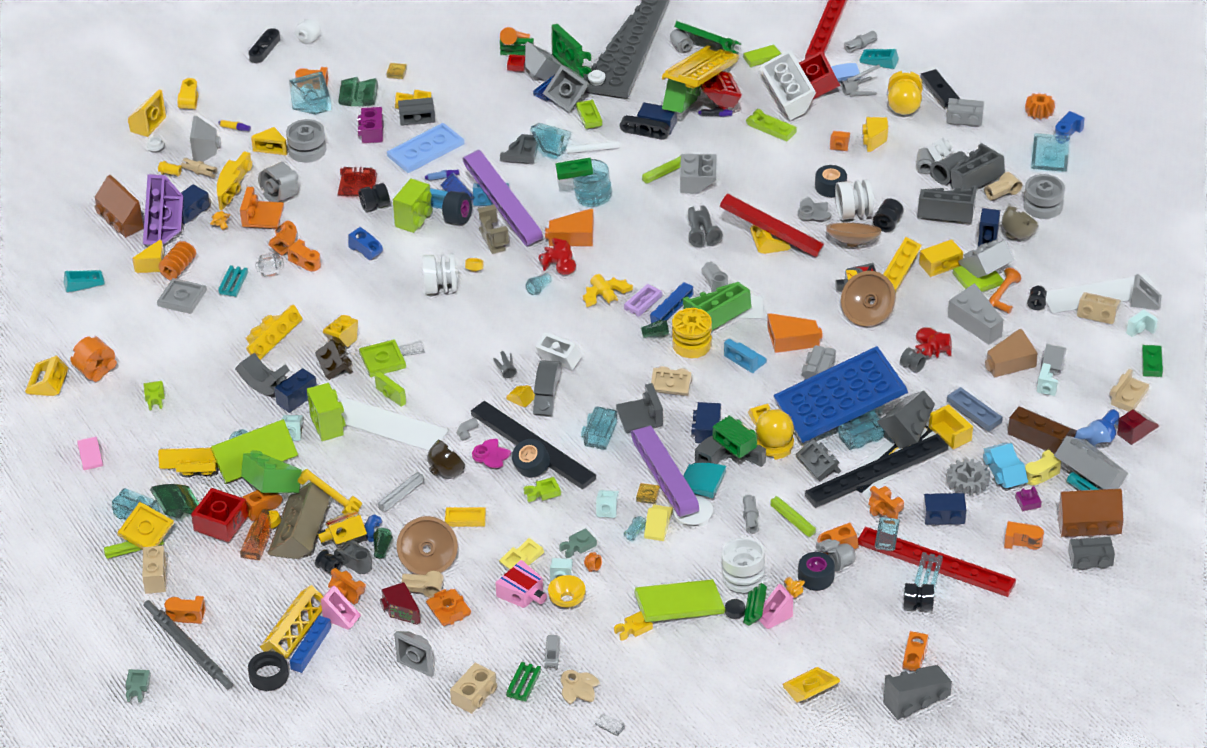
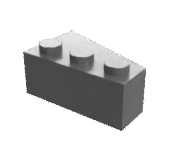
M980 143L975 152L971 151L966 160L962 159L951 169L952 188L960 187L961 190L971 189V186L979 188L1001 177L1005 173L1004 156Z
M971 186V189L961 190L960 187H954V190L944 191V188L921 189L918 217L972 223L977 186Z
M923 390L905 397L894 406V409L888 411L877 422L901 449L918 443L935 403Z
M938 664L918 668L915 673L908 674L907 671H903L900 673V676L892 677L891 674L885 675L883 704L899 720L910 716L922 708H927L939 700L946 699L951 695L952 681Z

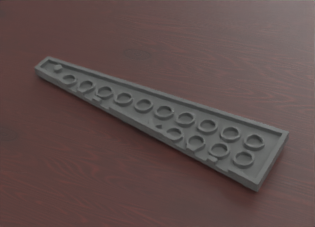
M641 0V4L636 6L633 15L627 18L612 38V41L607 45L606 51L603 54L601 53L597 63H594L591 67V72L600 70L605 73L603 84L598 86L592 85L586 74L584 79L589 85L584 92L620 98L629 97L670 0Z

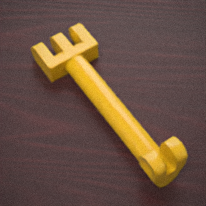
M308 469L303 470L298 478V483L303 485L309 480L344 506L341 512L343 514L353 510L358 513L359 508L362 506V502L352 495L349 499L345 498Z

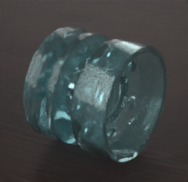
M591 159L594 174L574 177L572 181L577 202L583 206L597 207L610 200L612 197V187L607 164L601 160Z

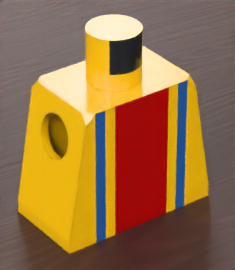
M355 510L325 522L327 528L317 532L321 543L332 540L335 544L367 534L362 518ZM341 527V531L336 533L337 529Z

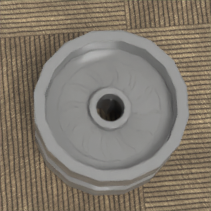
M302 119L293 122L287 127L288 153L293 160L304 163L314 162L325 155L327 150L324 126L320 122L312 119Z
M1039 174L1029 178L1025 183L1023 207L1025 211L1039 219H1050L1058 216L1063 210L1065 194L1063 181L1049 174Z

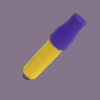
M226 120L218 122L221 127L239 131L251 130V126L241 122Z

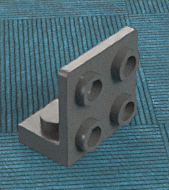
M653 383L645 384V393L642 394L643 399L616 404V410L626 433L650 425L652 428L663 426V407Z

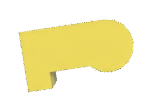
M1049 449L1043 452L1041 459L1026 464L1027 484L1038 485L1060 474L1061 460L1056 458Z

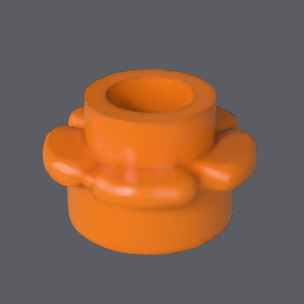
M591 552L585 557L584 565L589 572H592V570L598 571L601 568L602 557L596 552Z

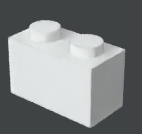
M547 332L543 333L535 346L542 359L560 361L562 367L570 370L575 368L582 357L576 343Z

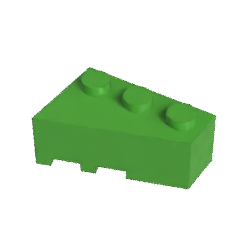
M668 79L662 109L680 113L684 112L701 95L702 89L700 85L695 88H689L685 86V83Z
M740 282L718 287L715 292L708 294L706 292L699 293L700 296L689 299V297L683 298L684 309L698 308L710 315L712 330L752 307L750 290Z
M252 450L251 453H243L241 476L260 492L299 493L300 483H298V478L301 476L302 469L265 455L261 451Z

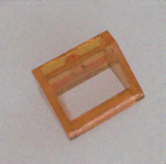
M262 509L253 521L240 551L241 558L260 561L272 533L268 510Z

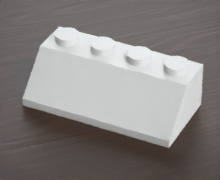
M788 50L760 65L768 84L789 120L791 121L806 113L816 92L792 51Z

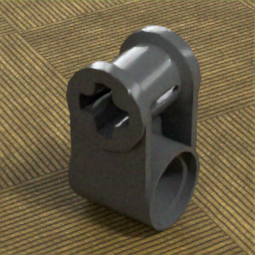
M354 540L346 541L341 549L334 551V556L342 560V565L356 573L367 574L372 570L370 551Z

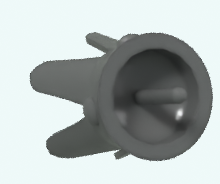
M501 351L500 354L504 365L496 358H493V360L502 372L503 377L511 378L517 373L513 365L512 353H510L509 361L505 352Z

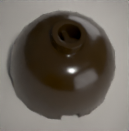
M439 439L432 445L427 454V462L431 466L429 471L435 477L438 475L443 478L455 477L465 468V463L454 451L447 448V444Z

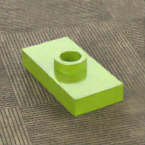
M380 371L374 374L376 389L400 407L406 404L404 388Z

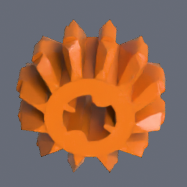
M1032 93L1031 96L1027 97L1025 112L1028 113L1029 117L1033 116V119H1048L1054 113L1055 100L1052 99V96H1047L1046 93Z

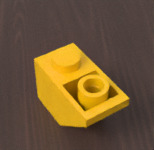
M866 117V123L862 124L863 145H866L867 152H872L887 142V117Z
M341 315L323 329V334L329 340L333 339L336 343L349 347L357 340L358 320L348 315Z

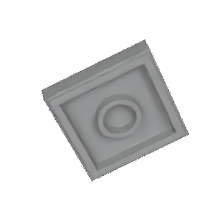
M172 278L157 300V306L192 314L206 293L207 287L206 285Z

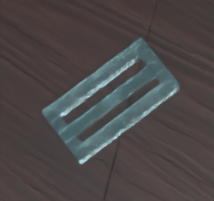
M923 552L914 584H917L919 587L925 563L929 561L923 584H928L933 562H937L931 584H934L935 591L943 556L935 557V554L927 555V553Z

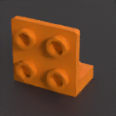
M247 187L240 207L242 227L276 229L280 222L284 203L258 201V195L255 194L254 187Z

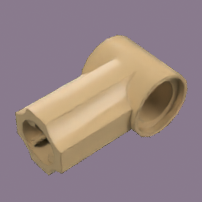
M1005 172L998 181L985 186L984 192L991 201L1007 193L1011 195L1017 194L1022 189L1023 184L1011 172Z
M430 571L426 575H402V582H405L410 592L423 593L426 597L432 598L435 593L442 589L444 577L440 572Z

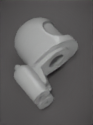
M827 539L816 544L817 551L827 552L833 559L835 571H840L843 569V566L853 564L856 559L854 548L847 543L840 544L837 540Z

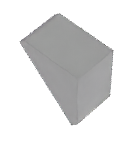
M1136 274L1131 307L1160 309L1162 295L1143 277Z

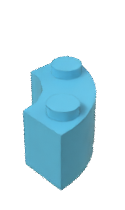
M1001 443L983 448V460L986 465H989L997 485L1009 488L1028 483L1024 463L1017 457L1012 443Z

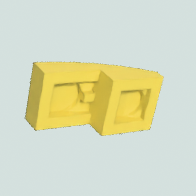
M528 538L518 549L512 547L499 562L509 570L520 560L529 566L544 553V549Z

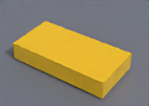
M446 507L445 522L450 527H485L486 507Z

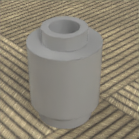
M677 28L671 32L670 40L679 52H687L691 49L693 41L684 30Z
M921 148L917 152L916 166L921 173H930V167L935 160L928 148Z

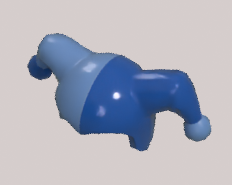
M1111 409L1102 419L1094 420L1087 427L1078 429L1075 438L1085 439L1094 447L1098 443L1111 442L1116 436L1114 424L1118 426L1120 415L1118 411Z

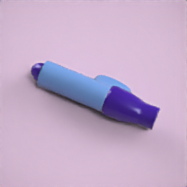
M459 169L442 170L427 174L425 179L430 181L451 178L460 175Z

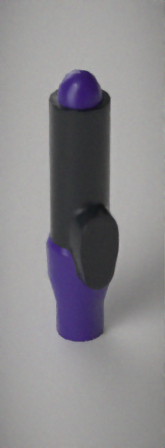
M720 107L698 111V114L701 116L725 117L732 116L733 113L732 110Z

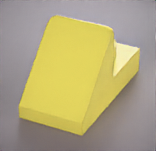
M653 504L652 508L648 509L644 533L645 539L664 541L673 514V507Z

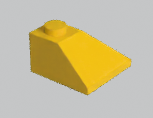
M158 89L128 117L130 132L149 137L166 118L161 89Z

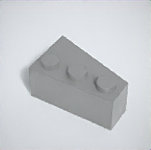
M975 283L949 300L948 318L988 345L1002 337L1004 319Z
M1066 436L1054 455L1082 474L1085 479L1097 484L1099 490L1119 489L1128 475L1127 471L1083 439Z

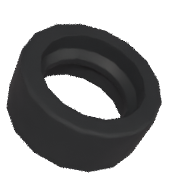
M265 651L256 654L250 659L248 674L252 686L262 691H274L281 688L289 677L285 657L278 652ZM264 666L280 668V671L272 676L264 677L256 674Z

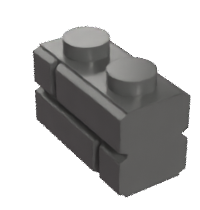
M433 97L398 101L401 126L435 122Z
M1111 537L1070 539L1068 553L1072 569L1107 568L1114 565L1115 551L1112 546Z

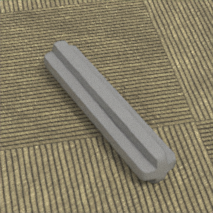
M416 472L379 501V510L386 512L424 482L423 474Z

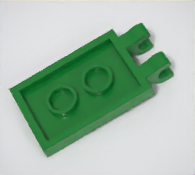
M676 21L674 26L720 43L723 49L728 52L739 53L734 50L736 44H742L739 41L724 38Z
M558 23L551 25L552 55L562 65L569 67L584 78V74L588 75L591 72V68L582 66V63H584V59L591 61V53L582 51V45Z

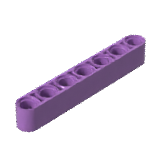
M478 149L464 156L462 159L465 167L491 202L495 204L498 211L522 243L527 247L542 239L543 234L539 226L481 150Z
M652 426L632 430L631 437L636 449L677 515L682 517L699 512V503L695 494Z

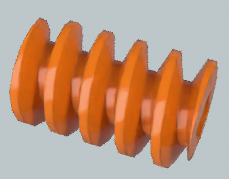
M184 241L177 242L171 251L160 261L159 270L161 274L168 280H172V278L177 279L185 267L196 257V249L190 243Z

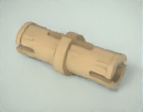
M188 158L182 160L186 162L181 163L182 169L193 171L197 175L203 174L211 178L216 177L213 172L217 173V167Z

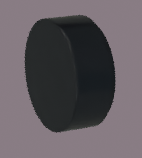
M739 599L727 601L725 604L726 616L731 619L743 617L745 615V603Z

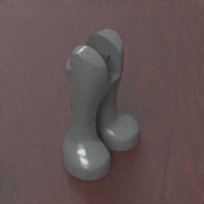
M700 205L699 211H695L694 206L688 208V220L692 229L688 234L689 242L695 247H704L706 236L708 246H714L719 243L723 237L722 230L718 226H712L711 217L706 206ZM700 225H703L705 236L703 231L700 229Z

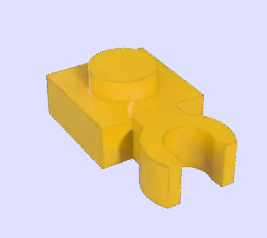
M639 611L624 618V624H616L614 626V633L621 632L619 637L623 641L630 634L637 637L652 630L653 623L645 622L642 612Z

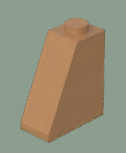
M1018 329L987 352L985 366L995 378L1036 367L1038 353L1024 331Z

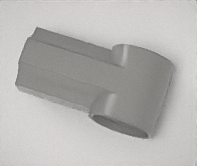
M711 261L701 268L702 274L711 286V292H715L718 287L728 285V275L725 272H721L717 264Z

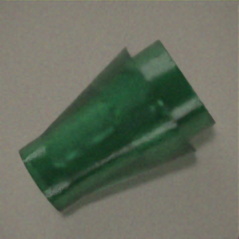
M660 319L641 327L643 338L665 337V335L670 334L667 320Z
M377 528L376 532L373 533L375 558L384 559L386 557L387 550L393 539L391 530L387 528Z

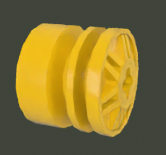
M685 308L674 315L672 319V346L678 355L685 358H699L710 351L712 347V321L707 312L698 308Z

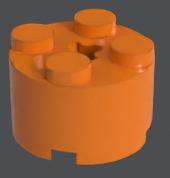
M88 336L80 340L73 349L75 352L73 357L71 356L70 358L71 364L85 377L94 382L99 381L102 376L106 375L117 364L114 350L97 336L93 338Z

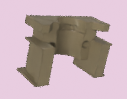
M495 204L478 208L481 221L479 231L492 254L506 251L504 245L509 244L507 226L494 228L493 223L497 222V208Z

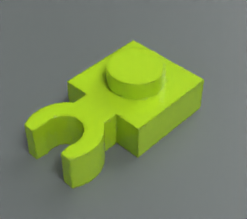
M163 381L143 383L145 402L148 403L149 410H152V406L155 404L159 405V408L162 409V399H165Z
M555 477L536 481V486L529 485L523 488L528 502L535 501L538 497H541L543 501L561 496V489Z

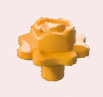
M223 211L216 212L212 215L213 220L210 225L220 226L222 230L228 228L226 222L230 214Z
M790 576L784 580L787 585L786 590L793 598L803 593L804 589L802 586L805 583L804 580L793 581Z

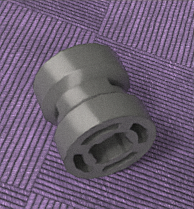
M908 347L901 355L900 364L905 367L910 366L911 370L918 373L923 369L927 357L922 353L917 354L914 349Z

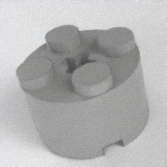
M284 162L268 167L258 175L259 186L263 187L265 191L263 195L269 202H281L298 193V174L295 170H291Z

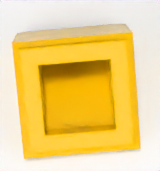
M529 385L516 386L507 395L506 399L521 407H527L534 400L535 394Z
M768 403L750 408L748 411L755 426L759 416L770 410Z

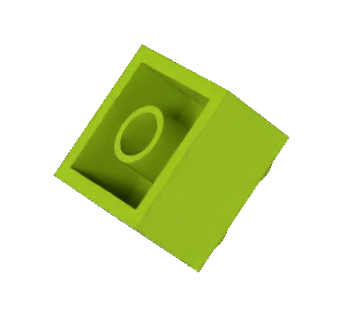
M410 178L393 198L395 227L414 233L422 226L424 220L431 215L433 208L431 206L430 184Z
M329 382L307 388L310 418L321 441L343 436V427H346L341 413H344L342 402L337 401L338 395L336 390H332Z

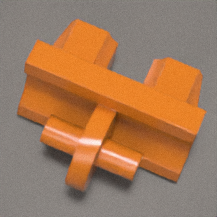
M872 486L870 488L871 497L868 503L871 506L870 514L873 516L879 514L882 516L886 515L893 522L898 520V513L904 509V500L900 497L892 500V492L886 486L880 489Z
M336 568L332 569V577L328 587L335 586L353 605L357 604L359 596L365 592L366 584L361 580L357 582L352 580V576L348 571L341 572Z

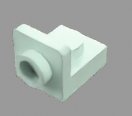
M1143 309L1128 320L1126 334L1133 337L1144 329L1153 334L1156 332L1158 319Z
M1043 363L1038 378L1037 392L1055 396L1058 380L1052 379L1053 373H1050L1051 365Z
M283 415L282 419L286 423L292 441H300L303 415Z
M598 491L596 497L597 517H616L619 491Z
M552 558L550 582L559 576L572 574V559Z

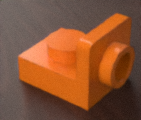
M833 131L830 138V150L848 151L850 132Z

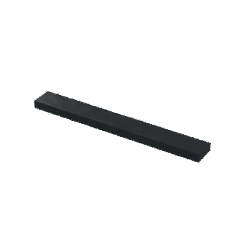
M485 400L471 410L473 417L515 445L526 439L539 440L549 453L550 464L548 467L582 490L596 480L595 473Z
M937 433L918 443L805 491V497L817 508L948 451L949 445Z

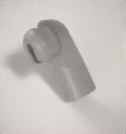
M474 417L459 425L456 433L457 436H460L461 440L469 438L470 433L468 431L478 426L476 418Z

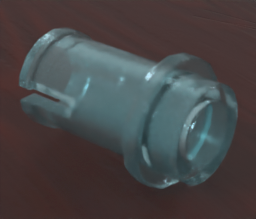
M637 516L632 519V524L623 533L624 537L627 536V540L634 541L638 534L645 530V518Z

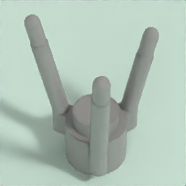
M876 65L842 81L843 93L845 95L850 94L851 97L856 95H877V92H856L859 89L858 84L871 80V76L859 80L856 79L880 68V65Z

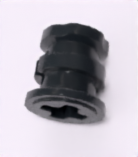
M1037 285L1030 289V295L1027 300L1028 307L1037 311L1044 309L1047 295L1044 287Z
M326 549L322 550L315 559V566L326 572L328 571L330 575L332 569L340 570L342 560L336 558L333 554H329V551Z

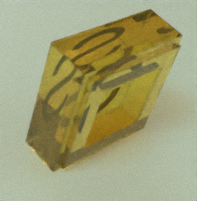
M390 63L386 73L387 78L404 79L407 64Z
M640 483L636 502L656 505L660 486Z

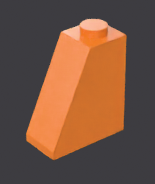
M593 209L549 220V228H545V239H549V246H554L552 243L553 238L566 240L570 246H593Z
M772 313L767 314V329L775 353L813 348L815 345L820 346V339L823 338L822 329L818 328L816 320Z

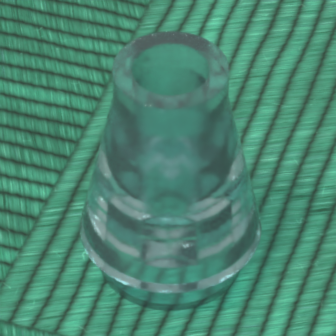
M548 273L529 278L525 284L527 292L531 295H539L552 281V278Z

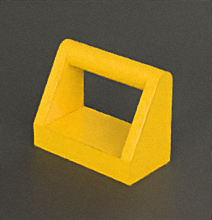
M755 225L751 226L750 230L758 252L766 254L787 251L791 248L788 242L782 239H774L771 233Z
M57 355L36 363L25 392L30 395H58L68 367ZM46 371L43 380L36 383L40 372Z

